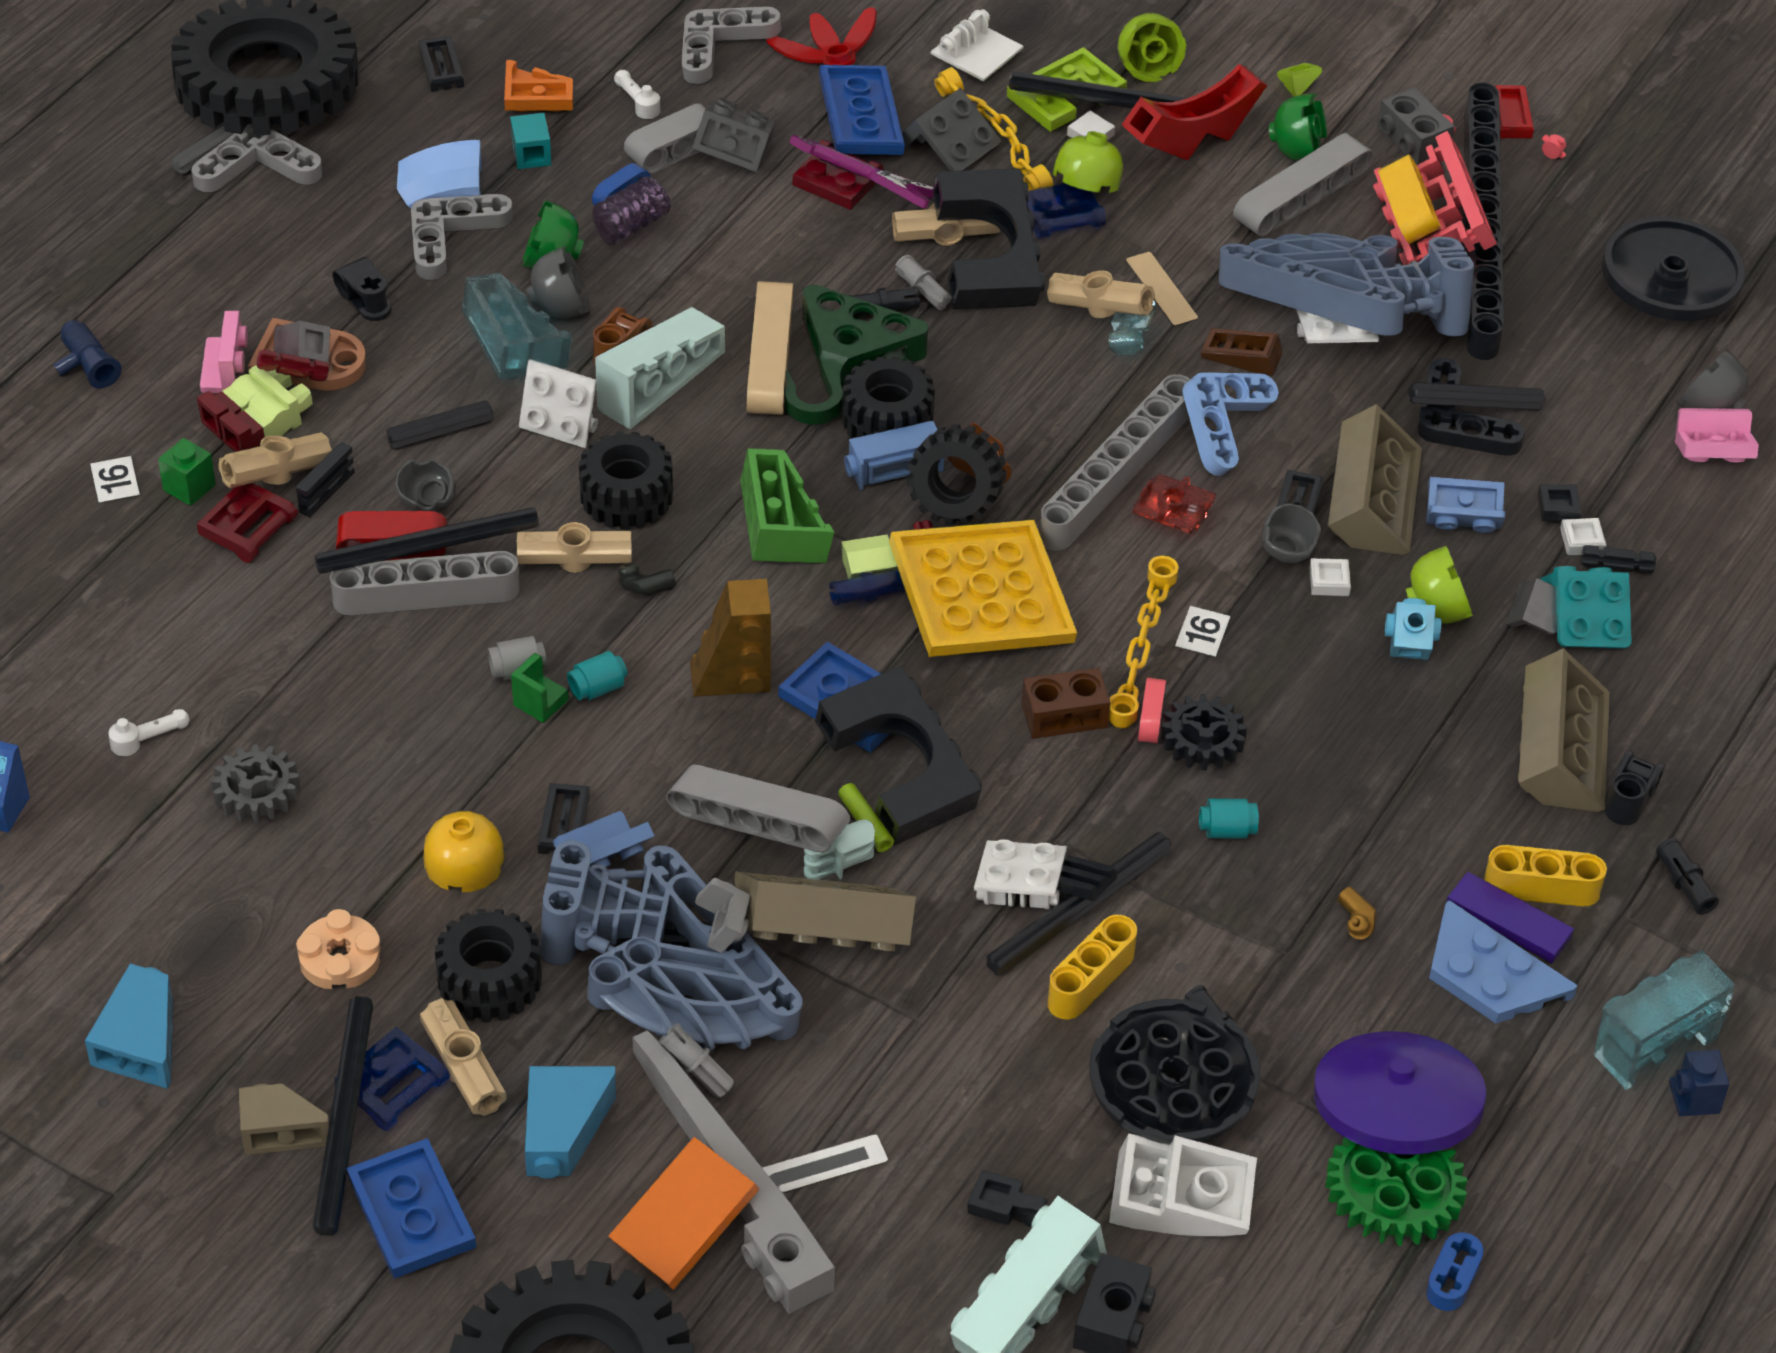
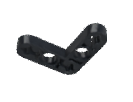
M1449 358L1436 359L1429 367L1426 383H1442L1440 382L1441 375H1447V384H1460L1461 366ZM1422 404L1417 428L1418 434L1425 441L1504 456H1511L1520 452L1525 436L1523 427L1515 421L1457 411L1455 406ZM1474 428L1480 433L1469 435L1463 432L1462 429Z

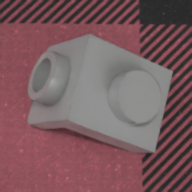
M713 878L697 894L695 904L715 913L707 947L722 953L733 941L739 942L748 928L749 920L745 918L750 894L717 878Z

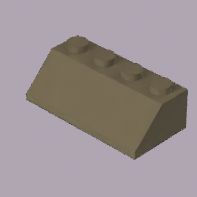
M1377 404L1342 421L1328 526L1336 536L1340 537L1351 548L1405 555L1410 552L1422 448Z
M1563 648L1525 666L1518 781L1522 789L1530 793L1542 805L1600 812L1605 810L1610 692Z
M735 871V887L750 894L745 918L749 920L748 929L753 930V937L778 940V933L793 934V941L817 944L818 937L832 938L833 945L843 947H856L857 941L871 942L872 949L895 951L896 944L910 946L916 896L887 886Z

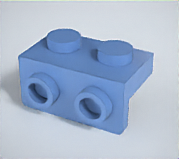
M1430 477L1428 481L1426 524H1435L1436 528L1443 530H1453L1458 528V526L1473 527L1474 531L1481 533H1490L1495 531V529H1501L1505 520V511H1503L1504 482Z
M618 811L560 835L553 840L556 848L560 843L568 840L582 842L591 852L590 866L601 864L607 868L611 865L609 859L620 855L622 861L645 851L642 844L653 838L654 833L648 822L630 829L624 813Z

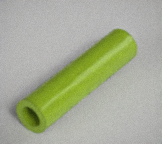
M848 783L841 787L838 791V796L856 821L868 820L873 824L875 830L874 847L878 852H885L890 849L894 844L893 837L855 784Z

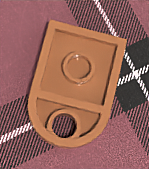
M272 318L248 364V372L249 369L257 365V356L260 350L274 351L275 327L293 323L292 321ZM330 329L329 372L326 381L310 380L309 376L307 378L291 376L292 385L297 386L302 383L307 388L324 391L338 390L352 385L361 378L366 369L365 348L362 342L350 333ZM344 361L354 362L353 364L348 366L339 365L341 362Z

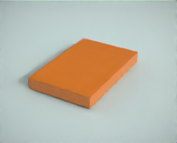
M693 1137L608 1237L674 1290L759 1191V1188L752 1180L696 1137Z

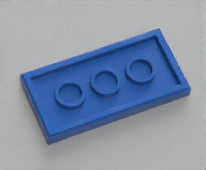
M820 65L819 78L835 150L843 154L903 155L905 144L886 66Z

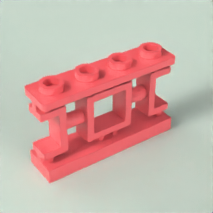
M1448 131L1435 137L1438 147L1433 148L1432 144L1425 147L1430 159L1417 165L1431 202L1442 196L1445 197L1447 202L1446 206L1435 211L1441 229L1419 239V242H1417L1421 252L1420 255L1417 253L1414 242L1408 244L1397 224L1378 170L1381 168L1379 167L1374 170L1378 182L1373 184V187L1382 203L1386 202V205L1382 207V211L1390 226H1395L1390 232L1392 237L1397 240V247L1404 250L1399 253L1403 265H1408L1411 261L1420 262L1428 254L1429 240L1435 237L1457 239L1460 243H1464L1468 252L1475 250L1474 244L1480 242L1484 250L1497 244L1461 152ZM1442 161H1445L1453 181L1450 184L1443 175L1445 171L1441 163ZM1460 207H1463L1471 229L1469 230L1460 221L1463 219Z

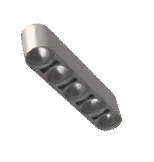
M1343 133L1242 196L1234 208L1233 217L1260 237H1264L1364 174L1373 162L1374 152L1349 134Z
M507 551L378 561L332 571L330 574L333 606L338 613L343 615L506 602L514 599L520 591L518 560L512 553Z
M693 764L689 766L666 795L670 807L684 817L821 853L828 851L850 822L848 811L843 805L830 798Z

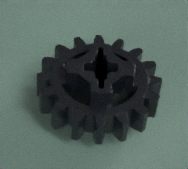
M1200 694L1199 701H1194L1189 695L1185 696L1184 705L1174 701L1171 712L1165 711L1161 727V739H1165L1164 749L1165 751L1174 750L1173 760L1175 761L1182 758L1187 759L1186 767L1191 768L1195 762L1201 764L1202 770H1207L1209 763H1214L1219 769L1223 768L1224 759L1234 762L1236 761L1237 752L1242 753L1244 750L1247 725L1243 724L1244 715L1242 713L1233 714L1235 706L1233 703L1225 706L1220 705L1221 697L1219 696L1215 697L1212 702L1207 701L1205 694Z

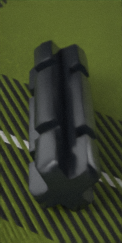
M1585 545L1581 552V563L1584 567L1597 568L1598 565L1612 570L1633 572V569H1637L1638 573L1651 574L1655 569L1656 556L1653 552L1640 551L1639 554H1636L1634 550L1604 547L1603 550H1599V546Z

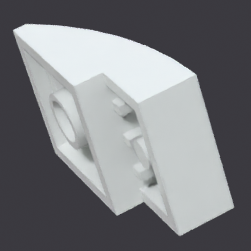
M1128 1133L1119 1150L1109 1223L1134 1229L1186 1236H1232L1247 1234L1250 1225L1257 1158L1179 1136H1174L1172 1143L1166 1145Z

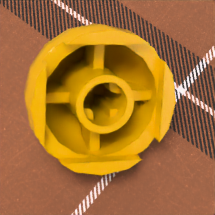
M456 811L444 815L433 824L425 837L423 856L424 868L430 880L446 890H449V885L461 887L462 892H473L487 887L499 877L505 857L504 843L497 827L483 815L472 811Z

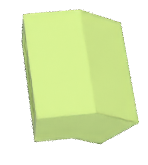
M888 535L841 542L842 560L846 568L849 584L895 577L897 564L889 544Z

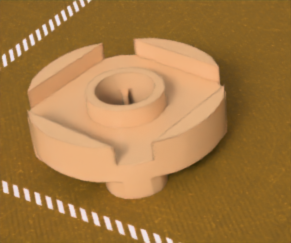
M333 910L328 913L327 917L313 922L305 929L296 943L301 972L311 983L324 989H333L332 984H346V989L359 986L375 974L380 964L381 945L377 931L369 922L360 917L351 916L346 910ZM338 947H344L348 952L346 955L337 953L334 956L330 955L332 950Z

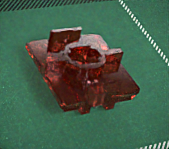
M1159 474L1154 479L1151 478L1140 493V499L1133 506L1132 513L1192 534L1194 530L1200 527L1202 518L1205 519L1207 517L1208 510L1216 498V493L1190 485V477L1185 476L1182 481Z

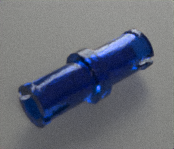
M898 569L876 574L866 571L862 572L860 577L830 581L829 589L835 590L829 592L831 601L835 606L865 599L866 602L876 601L877 596L906 592Z

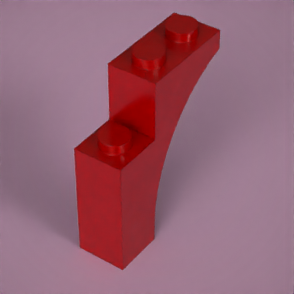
M1238 64L1221 81L1193 97L1175 102H1155L1140 97L1122 123V126L1142 144L1189 160L1207 133L1230 141L1267 87V84L1247 67Z

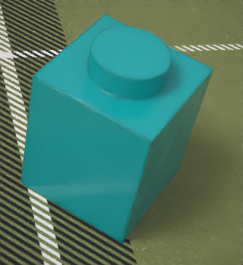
M545 114L511 116V138L517 169L552 166L550 136Z

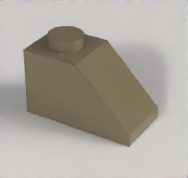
M257 1084L253 1087L239 1088L240 1128L245 1155L326 1147L329 1129L327 1113L284 1084Z

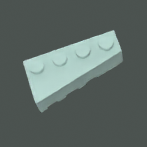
M691 307L595 357L597 410L631 430L725 353V326Z
M1059 1196L1056 1197L1050 1206L1044 1205L1035 1215L1032 1221L1033 1228L1023 1240L1017 1239L1011 1245L1005 1256L1006 1262L997 1274L991 1273L984 1279L978 1290L979 1296L969 1309L964 1307L955 1316L951 1324L952 1331L950 1332L955 1349L961 1353H1021L1033 1340L1035 1334L1033 1326L1037 1322L1040 1324L1048 1323L1058 1312L1062 1294L1066 1290L1075 1294L1085 1283L1086 1278L1083 1275L1087 1267L1091 1263L1097 1266L1101 1253L1107 1254L1101 1225Z

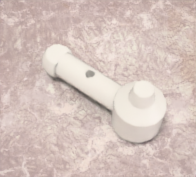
M626 70L617 71L614 81L618 87H622L635 101L636 115L642 119H653L659 116L661 111L659 94L653 91L650 85H644L641 89Z
M178 709L174 710L170 715L139 726L128 722L125 718H120L109 729L111 751L118 756H130L138 751L140 741L177 728L179 730L186 728L190 720L189 715L184 710Z

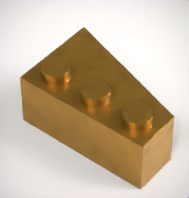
M767 579L727 581L712 613V623L708 630H704L697 655L693 654L690 660L693 697L771 692V609Z

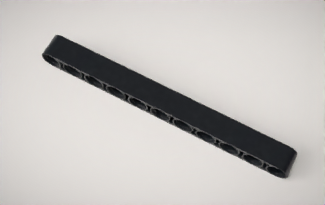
M1480 82L1473 84L1468 92L1464 114L1465 165L1497 244L1484 250L1480 242L1474 244L1475 250L1468 252L1466 248L1467 257H1470L1474 263L1467 350L1476 359L1490 360L1498 355L1504 328L1500 114L1498 89L1489 83ZM1465 214V227L1469 230L1471 227Z

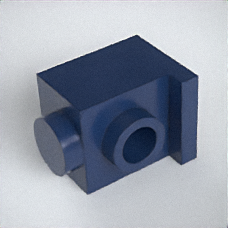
M1719 1050L1686 1052L1681 1069L1676 1071L1675 1077H1670L1669 1085L1679 1117L1720 1114L1728 1091L1729 1081Z

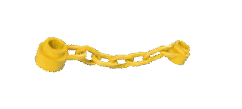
M953 67L940 72L938 78L934 79L936 89L942 97L950 96L959 88L964 90L963 82ZM966 94L971 101L978 103V111L985 119L991 122L998 133L1008 138L1012 146L1010 149L1011 164L1014 168L1020 169L1024 175L1023 180L1027 183L1029 192L1032 195L1036 193L1041 195L1053 189V180L1046 167L1039 164L1031 168L1029 165L1028 147L1025 144L1019 143L1015 135L1017 127L1005 114H998L983 99ZM985 110L988 111L990 114H992L993 117H991L990 115H988V114L985 112ZM1001 119L1009 125L1006 127V132L999 126ZM1021 149H1023L1025 160L1019 158L1016 163L1015 152L1020 154Z
M1156 556L1148 564L1147 578L1150 583L1147 589V597L1150 603H1145L1141 606L1137 617V622L1142 626L1138 637L1133 638L1129 644L1126 656V663L1130 667L1128 681L1126 684L1121 685L1117 693L1109 698L1111 702L1109 721L1117 728L1131 726L1138 717L1139 702L1137 699L1139 690L1134 683L1137 670L1146 665L1151 644L1146 636L1148 629L1156 626L1159 621L1161 608L1158 606V603L1163 602L1167 598L1169 588L1176 583L1178 577V563L1169 556ZM1146 609H1148V614H1149V615H1153V614H1154L1153 620H1152L1151 622H1150V616H1149V615H1146V616L1144 617V614H1145ZM1136 643H1138L1139 648H1142L1145 644L1140 663L1137 658H1134L1132 661Z

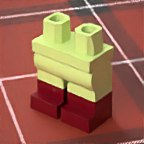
M255 365L249 369V374L238 377L228 388L215 395L207 391L197 397L201 423L220 440H224V443L231 450L238 452L260 447L263 438L273 435L282 436L290 428L294 430L302 425L300 413L313 405L311 392L302 383L288 391L287 388L292 385L290 375L276 373L275 369L273 371L261 370Z

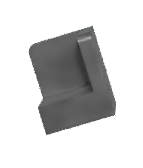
M297 321L275 327L274 351L277 352V355L279 353H286L310 358V362L312 360L329 362V326Z
M1538 578L1521 583L1506 624L1511 627L1527 624L1549 635L1556 633L1555 586Z

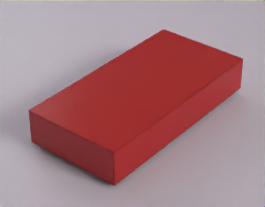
M1493 85L1499 92L1500 138L1532 139L1534 126L1526 87L1524 85Z

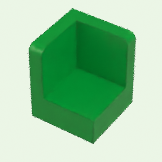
M537 653L531 655L511 674L513 706L542 723L547 721L568 701V690L543 675L542 656Z

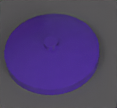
M1383 1031L1352 1037L1330 1049L1321 1059L1316 1070L1314 1100L1320 1115L1326 1123L1340 1135L1354 1143L1373 1150L1393 1154H1424L1454 1146L1476 1130L1484 1114L1486 1087L1478 1068L1468 1057L1454 1047L1420 1034Z

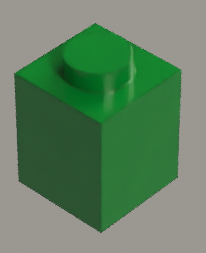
M182 438L158 458L163 490L189 506H192L216 485L211 453L185 438Z

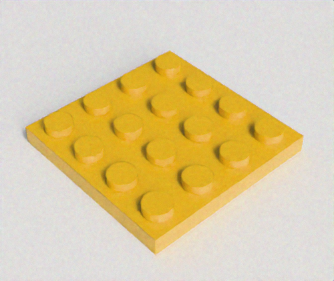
M1034 520L891 532L889 544L929 657L1075 643L1077 630Z

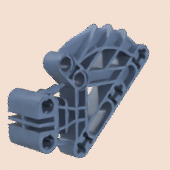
M1292 233L1281 235L1276 239H1257L1248 246L1233 243L1222 246L1220 248L1218 282L1221 286L1380 335H1396L1401 333L1403 330L1404 314L1420 312L1422 315L1429 316L1439 333L1448 336H1461L1469 331L1474 263L1470 257H1467V252H1464L1462 244L1457 239L1451 237H1435L1430 239L1428 254L1420 262L1411 261L1410 264L1401 266V264H1396L1397 240L1390 236L1375 235L1360 241L1329 233H1312L1308 235Z
M568 840L556 847L548 874V883H546L543 895L539 944L540 955L547 963L563 965L574 958L577 949L584 951L592 948L602 953L589 966L587 998L593 1006L602 1010L613 1009L632 1023L654 1032L660 1038L664 1035L667 1036L665 1033L674 1024L679 1023L703 1049L708 1047L710 1051L715 1048L714 1044L733 1043L740 1049H746L751 1046V1040L768 1035L775 1040H787L797 1033L803 1004L802 997L747 932H745L739 942L733 941L722 953L707 947L712 926L701 923L684 903L687 902L693 905L707 922L713 924L715 913L695 904L697 894L706 884L676 850L668 846L658 845L652 847L644 856L643 870L625 871V868L607 870L601 864L590 866L591 852L582 842ZM642 878V892L629 888L627 879ZM667 919L677 927V931L681 935L686 937L692 948L662 943ZM620 938H632L617 947L612 946L616 945L617 940ZM683 995L692 996L694 1000L685 998Z

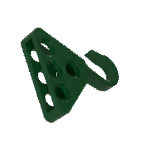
M819 285L806 286L803 289L802 319L820 369V376L830 398L819 404L803 402L797 397L796 386L787 370L785 409L793 419L804 424L818 425L832 421L842 411L843 390L841 383H844L847 375H851V369L855 366L861 367L863 361L868 359L875 361L876 357L883 356L884 359H891L892 356L899 357L901 361L908 359L913 362L924 359L927 356L928 324L923 320ZM826 301H836L841 307L835 311L823 307L821 304ZM858 312H868L873 315V319L867 322L855 318L853 315ZM897 322L903 324L906 329L900 333L885 327L890 323ZM905 346L904 348H902V349H900V350H894V349H897V348H900V347Z

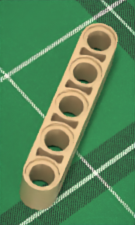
M757 282L747 386V413L784 414L786 371L788 368L793 310V283Z

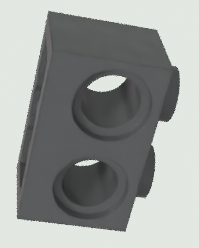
M1415 88L1381 101L1377 127L1404 154H1410L1416 165L1430 159L1425 147L1431 144L1433 148L1438 147L1436 136L1448 131L1453 138L1455 126Z

